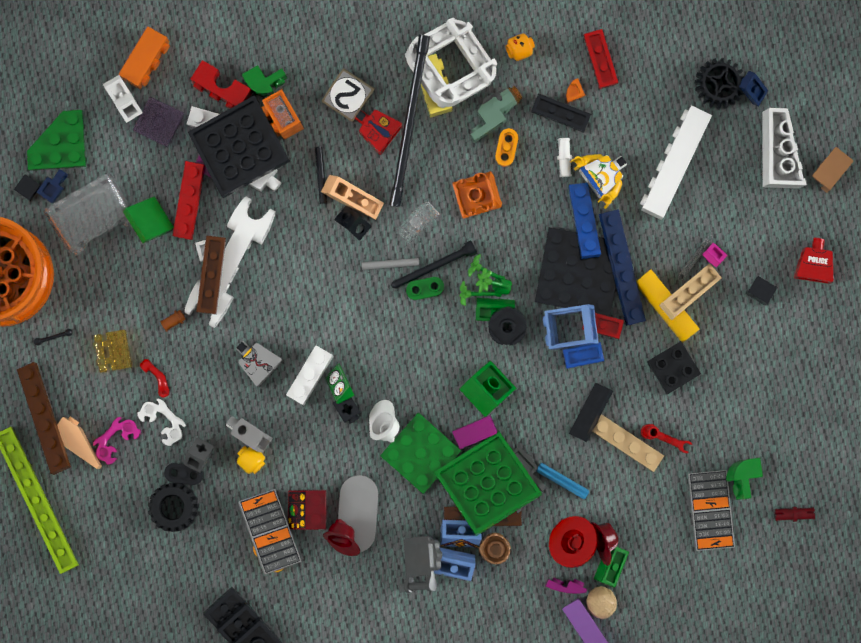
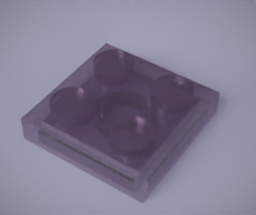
M149 97L133 131L168 148L185 114Z

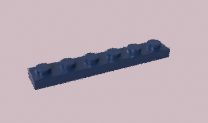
M619 209L601 213L599 218L625 324L628 326L646 321Z

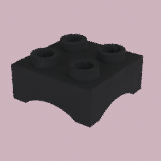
M681 341L647 361L666 394L671 393L701 374Z

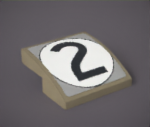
M343 68L321 102L351 122H354L356 115L366 105L375 88Z

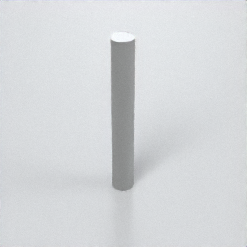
M419 258L362 262V270L419 266Z

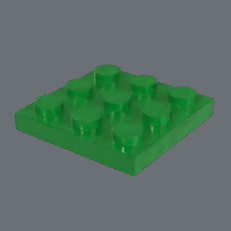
M417 413L380 456L424 494L437 479L434 472L454 460L461 450L420 413Z

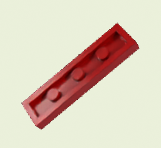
M185 161L172 235L174 237L193 240L205 164Z

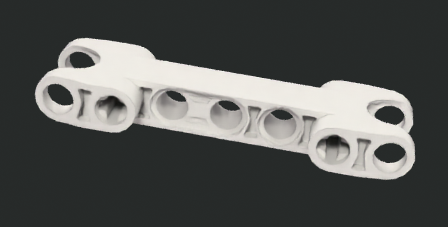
M247 196L242 199L234 210L227 225L228 228L234 230V233L225 248L217 315L212 314L209 326L213 328L224 317L233 300V296L226 292L230 286L229 282H232L239 269L238 265L244 253L250 248L253 241L259 244L264 242L275 217L276 211L269 209L261 219H251L247 213L251 199ZM200 279L196 282L185 307V313L191 315L197 307Z

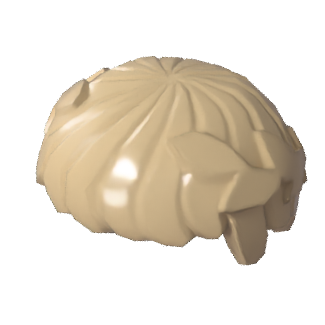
M598 586L594 587L587 596V609L594 617L606 619L616 611L617 600L612 590Z

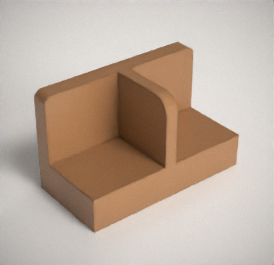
M835 147L820 164L812 177L823 185L821 189L827 193L854 160Z

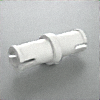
M570 138L558 139L559 156H557V160H559L560 177L572 176Z

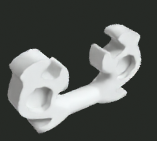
M157 399L159 405L153 402L144 403L141 411L138 412L139 419L145 422V416L150 417L149 422H154L157 418L156 413L160 412L172 424V428L166 427L162 430L161 434H167L168 437L167 440L162 439V442L167 446H172L173 443L181 440L183 434L179 425L185 427V422L175 416L161 399Z

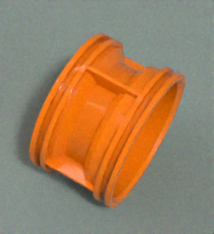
M0 217V238L11 240L5 246H0V287L2 285L7 287L6 293L0 295V327L17 325L30 319L44 306L52 290L54 268L51 256L40 239L16 222ZM7 252H11V259L4 261V255ZM26 256H28L30 266L23 264ZM14 270L19 271V276L16 279L11 278V273ZM26 288L20 296L19 289Z

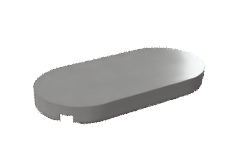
M356 475L348 478L340 489L338 519L343 520L354 529V541L359 546L360 552H363L375 540L379 493L376 484L370 478Z

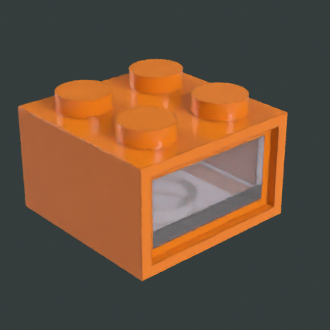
M282 89L262 100L264 106L261 108L268 120L272 119L274 121L271 123V126L278 137L282 135L285 140L304 129Z

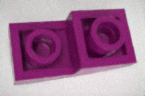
M490 415L452 431L459 449L497 434Z
M554 577L552 580L547 579L545 584L550 589L564 593L580 594L587 592V589L584 588L585 583L576 579L573 582L568 580L566 587L563 586V581Z

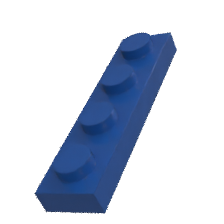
M588 183L569 185L568 189L581 259L601 256Z

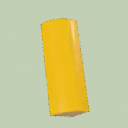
M652 269L636 281L640 292L682 343L700 330L685 310L671 320L659 305L672 294Z

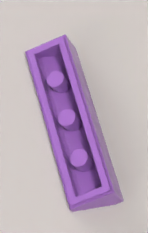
M579 598L562 608L584 643H608Z

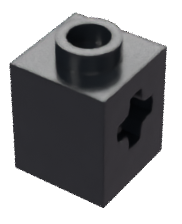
M352 397L339 404L336 401L333 402L344 423L349 422V424H352L360 419L358 415L361 412ZM345 405L353 407L350 415L343 413Z

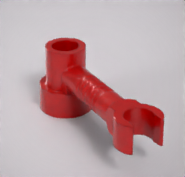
M645 424L641 428L643 438L649 440L657 438L679 448L682 453H689L683 449V445L685 443L692 445L690 441H681L660 432L653 424Z

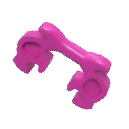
M117 417L111 427L102 436L94 440L93 446L99 444L96 450L98 459L105 461L107 465L113 464L117 460V458H111L112 452L117 453V449L113 446H107V441L117 431L122 430L121 435L125 440H129L128 436L134 434L133 439H138L141 430L137 428L133 420H125L119 423L122 417Z

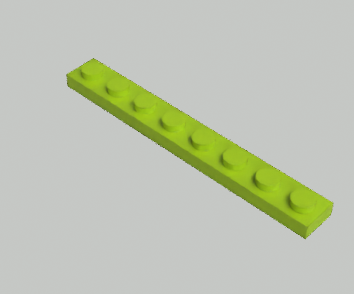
M13 427L1 431L0 450L59 573L62 574L79 564Z

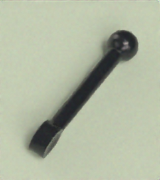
M67 329L65 332L42 339L35 338L34 344L39 346L45 341L65 335L71 336L72 330Z

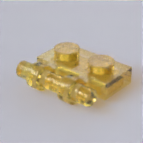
M126 330L107 332L106 341H102L101 334L94 335L95 343H93V347L96 349L98 359L96 360V365L99 366L100 373L107 372V364H111L112 371L132 368ZM105 347H108L109 349V358H105Z

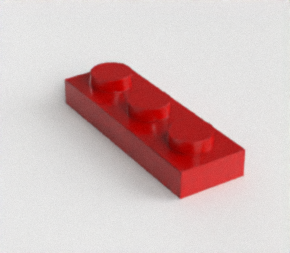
M600 29L584 34V40L599 89L618 84L603 30Z

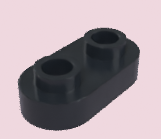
M178 463L169 464L164 471L165 478L168 481L188 485L199 484L204 476L203 471L199 473L184 464ZM174 469L178 471V475L176 477L172 476L171 474L172 470ZM192 472L197 473L196 479L191 478L190 475Z

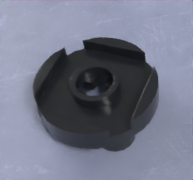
M511 306L496 310L488 322L489 334L498 344L515 345L525 336L527 328L526 319L519 310ZM505 322H507V323H509V322L512 323V324H511V328H512V329H511V330H508V329L503 330V327H504V324H503V323H505Z

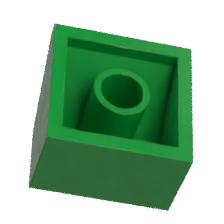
M490 360L459 390L486 417L517 388Z

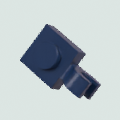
M59 169L53 179L49 177L45 179L37 193L54 204L64 190L60 184L64 182L68 174Z

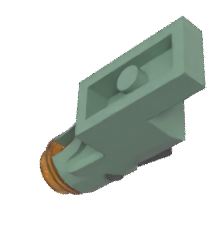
M515 86L502 89L483 98V105L480 106L477 115L484 125L479 124L471 130L473 133L470 134V138L474 144L506 123V118L503 114L505 113L506 115L523 99Z

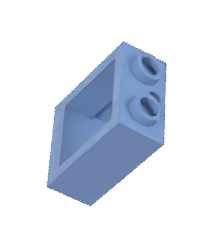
M587 304L544 311L543 324L547 329L545 341L549 349L556 350L599 343L594 305ZM582 312L585 340L559 343L555 316Z

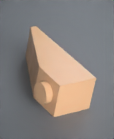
M329 175L321 191L334 200L375 220L384 202L338 176Z
M71 416L69 418L62 417L57 426L64 446L96 469H100L102 465L83 429L78 426L80 422Z

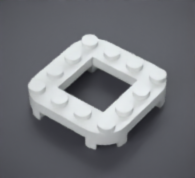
M455 18L448 19L443 25L424 34L430 36V42L421 84L430 98L440 108L457 105L488 87L496 76L497 62L495 58L491 60L471 31L473 26L469 22L465 23L455 20ZM418 36L412 41L405 53L407 63L413 72L417 55ZM455 42L474 72L452 84L446 85L428 56Z

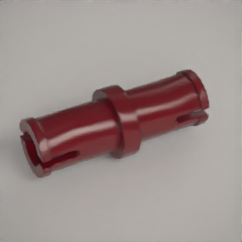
M793 506L791 509L774 510L776 515L775 521L793 520V522H797L803 519L815 520L814 507L797 508Z

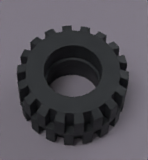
M180 483L164 484L154 491L155 493L150 496L148 514L151 515V521L164 531L176 532L186 529L194 523L195 517L198 516V498L194 495L193 490L189 489L186 485ZM170 496H178L184 502V512L177 519L168 518L163 512V503Z

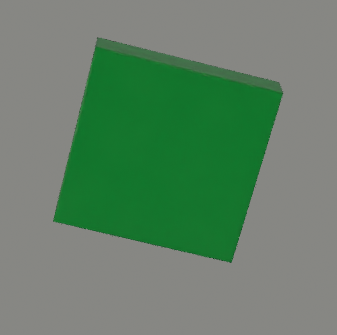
M155 196L127 207L123 211L142 243L167 234L174 229Z

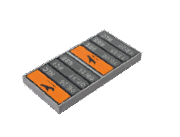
M727 470L688 474L696 551L735 547L728 481H726Z
M275 489L238 502L264 575L301 562Z

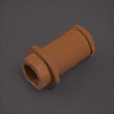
M175 310L174 314L161 320L160 323L167 332L179 323L183 324L186 318L181 310Z

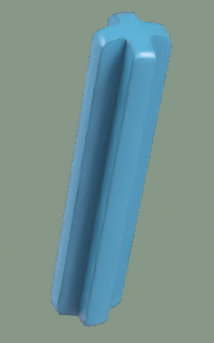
M539 464L536 470L539 474L580 498L586 499L589 494L588 489L545 464Z

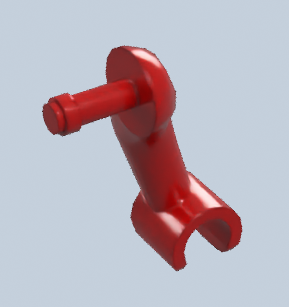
M144 359L140 363L141 369L146 373L150 371L155 375L158 380L159 396L167 397L170 391L165 375L148 359Z

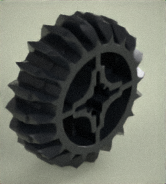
M715 58L712 60V64L707 61L705 63L706 67H700L701 72L696 74V77L699 79H696L694 84L700 85L695 88V91H701L698 98L705 97L703 104L710 101V108L715 103L717 109L721 108V104H723L724 109H727L728 103L734 106L735 100L740 101L741 97L739 95H743L744 92L739 86L745 76H739L743 70H736L737 63L731 66V60L724 63V58H721L718 63ZM722 70L719 76L707 75L711 71ZM728 73L733 77L735 86L728 80ZM723 77L722 81L724 85H722V87H720L717 91L719 86L716 82L721 80V78ZM705 81L713 87V94L708 91ZM721 91L733 92L728 97H718Z

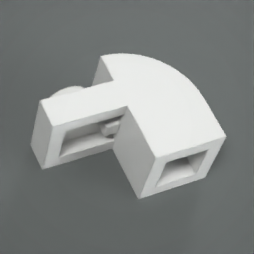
M120 75L103 84L126 123L142 114L140 107Z

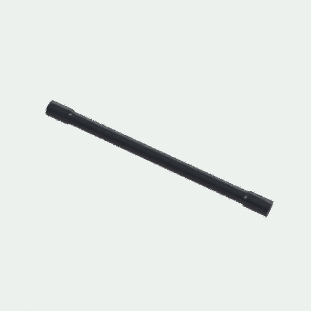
M419 34L416 49L417 55L389 203V205L396 207L401 206L403 183L425 59L430 42V36Z

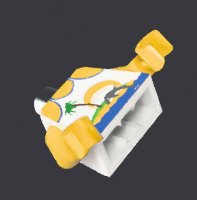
M601 154L583 157L576 156L570 163L575 162L577 164L574 170L576 171L580 168L579 173L599 198L598 203L604 201L606 204L604 209H606L619 195L622 187L621 179L623 178L619 170L627 165L626 161L622 156H619L614 161L608 155L603 156Z

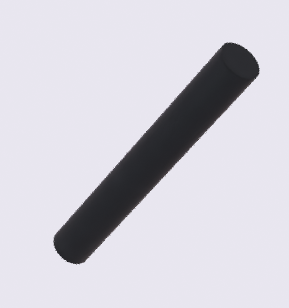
M315 147L320 204H327V195L321 192L325 185L323 148Z

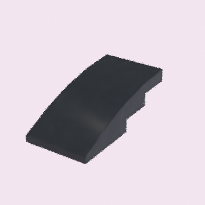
M233 587L228 589L203 612V615L229 643H282Z

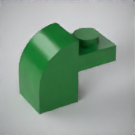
M258 65L242 74L247 86L255 95L260 97H269L274 94L272 87L278 88L285 83L284 80L287 79L283 69L265 78Z
M760 458L739 460L728 469L726 481H734L733 493L736 496V500L751 498L749 479L763 477Z

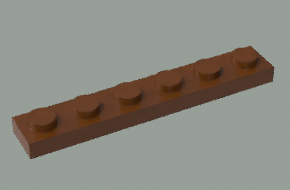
M32 362L17 369L50 473L55 475L71 466L38 365Z

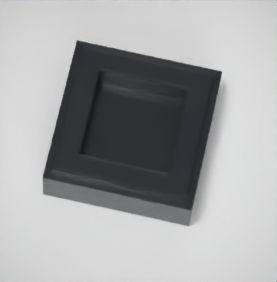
M25 174L14 190L31 201L41 185Z

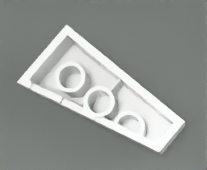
M768 108L762 112L763 187L801 188L807 185L805 178H803V168L801 162H799L798 148L794 141L793 127L787 108Z

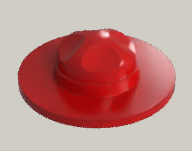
M579 516L567 517L561 520L554 527L549 538L551 556L558 564L568 568L579 567L588 562L594 555L598 544V536L593 524Z

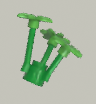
M479 254L474 257L470 265L471 267L468 269L469 277H471L475 270L478 272L482 271V274H478L480 280L476 283V286H479V292L467 290L465 281H463L460 286V303L466 306V299L471 296L501 297L502 294L508 295L511 291L512 282L505 279V276L483 268L479 264L481 256ZM492 276V277H494V278H496V279H495L494 281H492V279L489 278V277ZM492 285V289L495 291H488V286Z

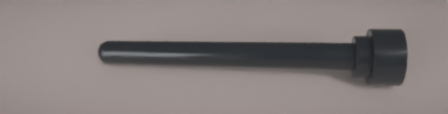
M470 240L464 243L465 245L462 246V249L393 281L391 286L396 289L465 255L466 257H472L478 253Z

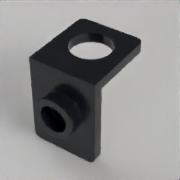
M345 206L334 219L358 240H361L371 228V225L363 217L348 206ZM364 224L363 230L360 233H356L357 226Z

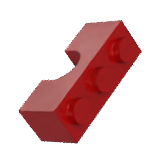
M203 60L190 79L195 89L200 92L204 90L209 92V97L217 102L219 100L226 103L225 106L229 109L249 99L253 93L249 87L237 80H234L228 88H219L216 85V80L220 75L219 70Z

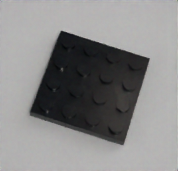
M255 95L188 132L222 198L229 196L290 162Z
M549 227L535 303L561 308L589 304L594 305L595 313L610 316L616 283L605 239L598 237L601 256L581 259L577 232Z

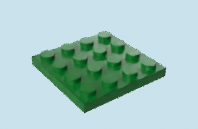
M500 431L434 472L476 536L542 495Z

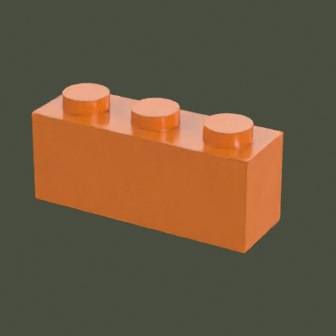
M147 26L118 75L141 90L142 86L145 87L148 84L151 71H155L159 66L161 55L166 54L170 47L168 38Z

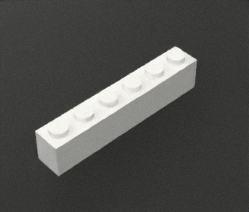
M691 106L689 110H684L680 120H683L681 127H676L672 135L675 137L673 144H668L664 152L667 154L665 161L661 160L656 169L659 173L656 178L652 177L648 186L651 190L648 195L644 194L640 202L643 205L641 211L660 220L664 218L712 117L711 114L694 106Z

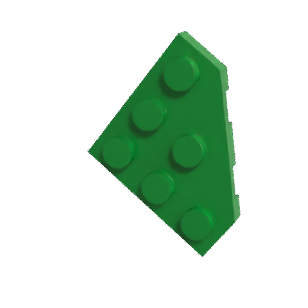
M82 110L62 111L27 150L29 171L86 167Z

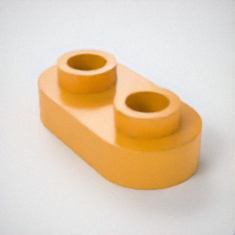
M504 129L499 136L495 160L502 167L510 166L514 161L518 134L513 129ZM510 136L512 141L506 142L505 137ZM503 154H506L508 156V160H502L501 156Z

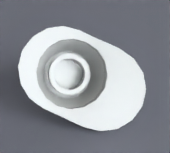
M382 400L374 405L369 415L370 437L373 440L394 442V437L397 435L400 426L395 418L393 404L389 400Z

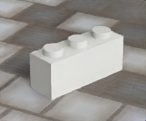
M315 346L286 395L304 406L331 362L333 355Z

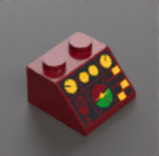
M327 490L288 491L289 529H327Z

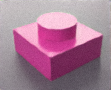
M714 242L702 254L715 267L727 256Z

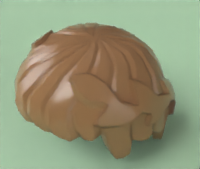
M490 533L481 540L479 552L488 563L501 564L509 558L511 547L509 541L503 535Z

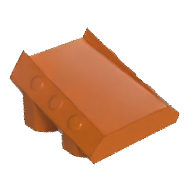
M491 171L477 173L473 177L460 179L452 183L463 219L502 207L495 177Z

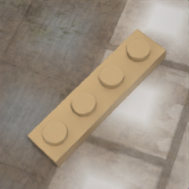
M709 263L659 306L672 320L722 277Z
M602 414L592 431L652 472L656 470L664 455Z

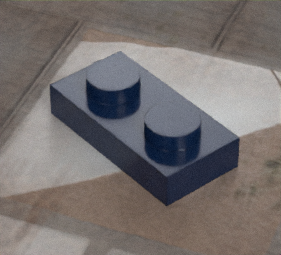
M748 71L739 86L750 102L758 107L768 92L758 76L751 71Z

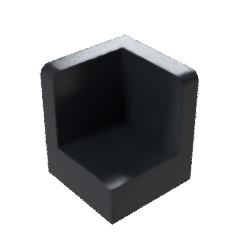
M757 276L745 294L761 304L767 305L778 287Z

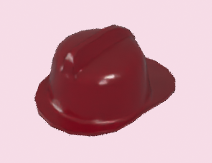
M337 519L330 526L328 532L323 533V537L339 553L347 556H357L360 554V548L354 541L355 531L343 520Z
M591 522L598 536L597 551L602 562L609 566L611 563V551L618 545L617 533L609 523L597 525Z

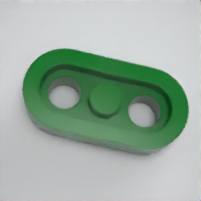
M438 277L412 281L407 285L406 293L412 300L436 297L443 292L444 283ZM436 283L438 288L433 290L431 284ZM414 287L419 288V292L417 294L412 292V289Z

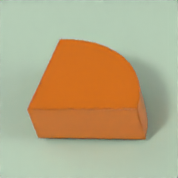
M578 78L573 80L567 89V103L585 96Z

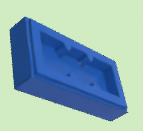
M601 342L563 350L566 369L604 361Z

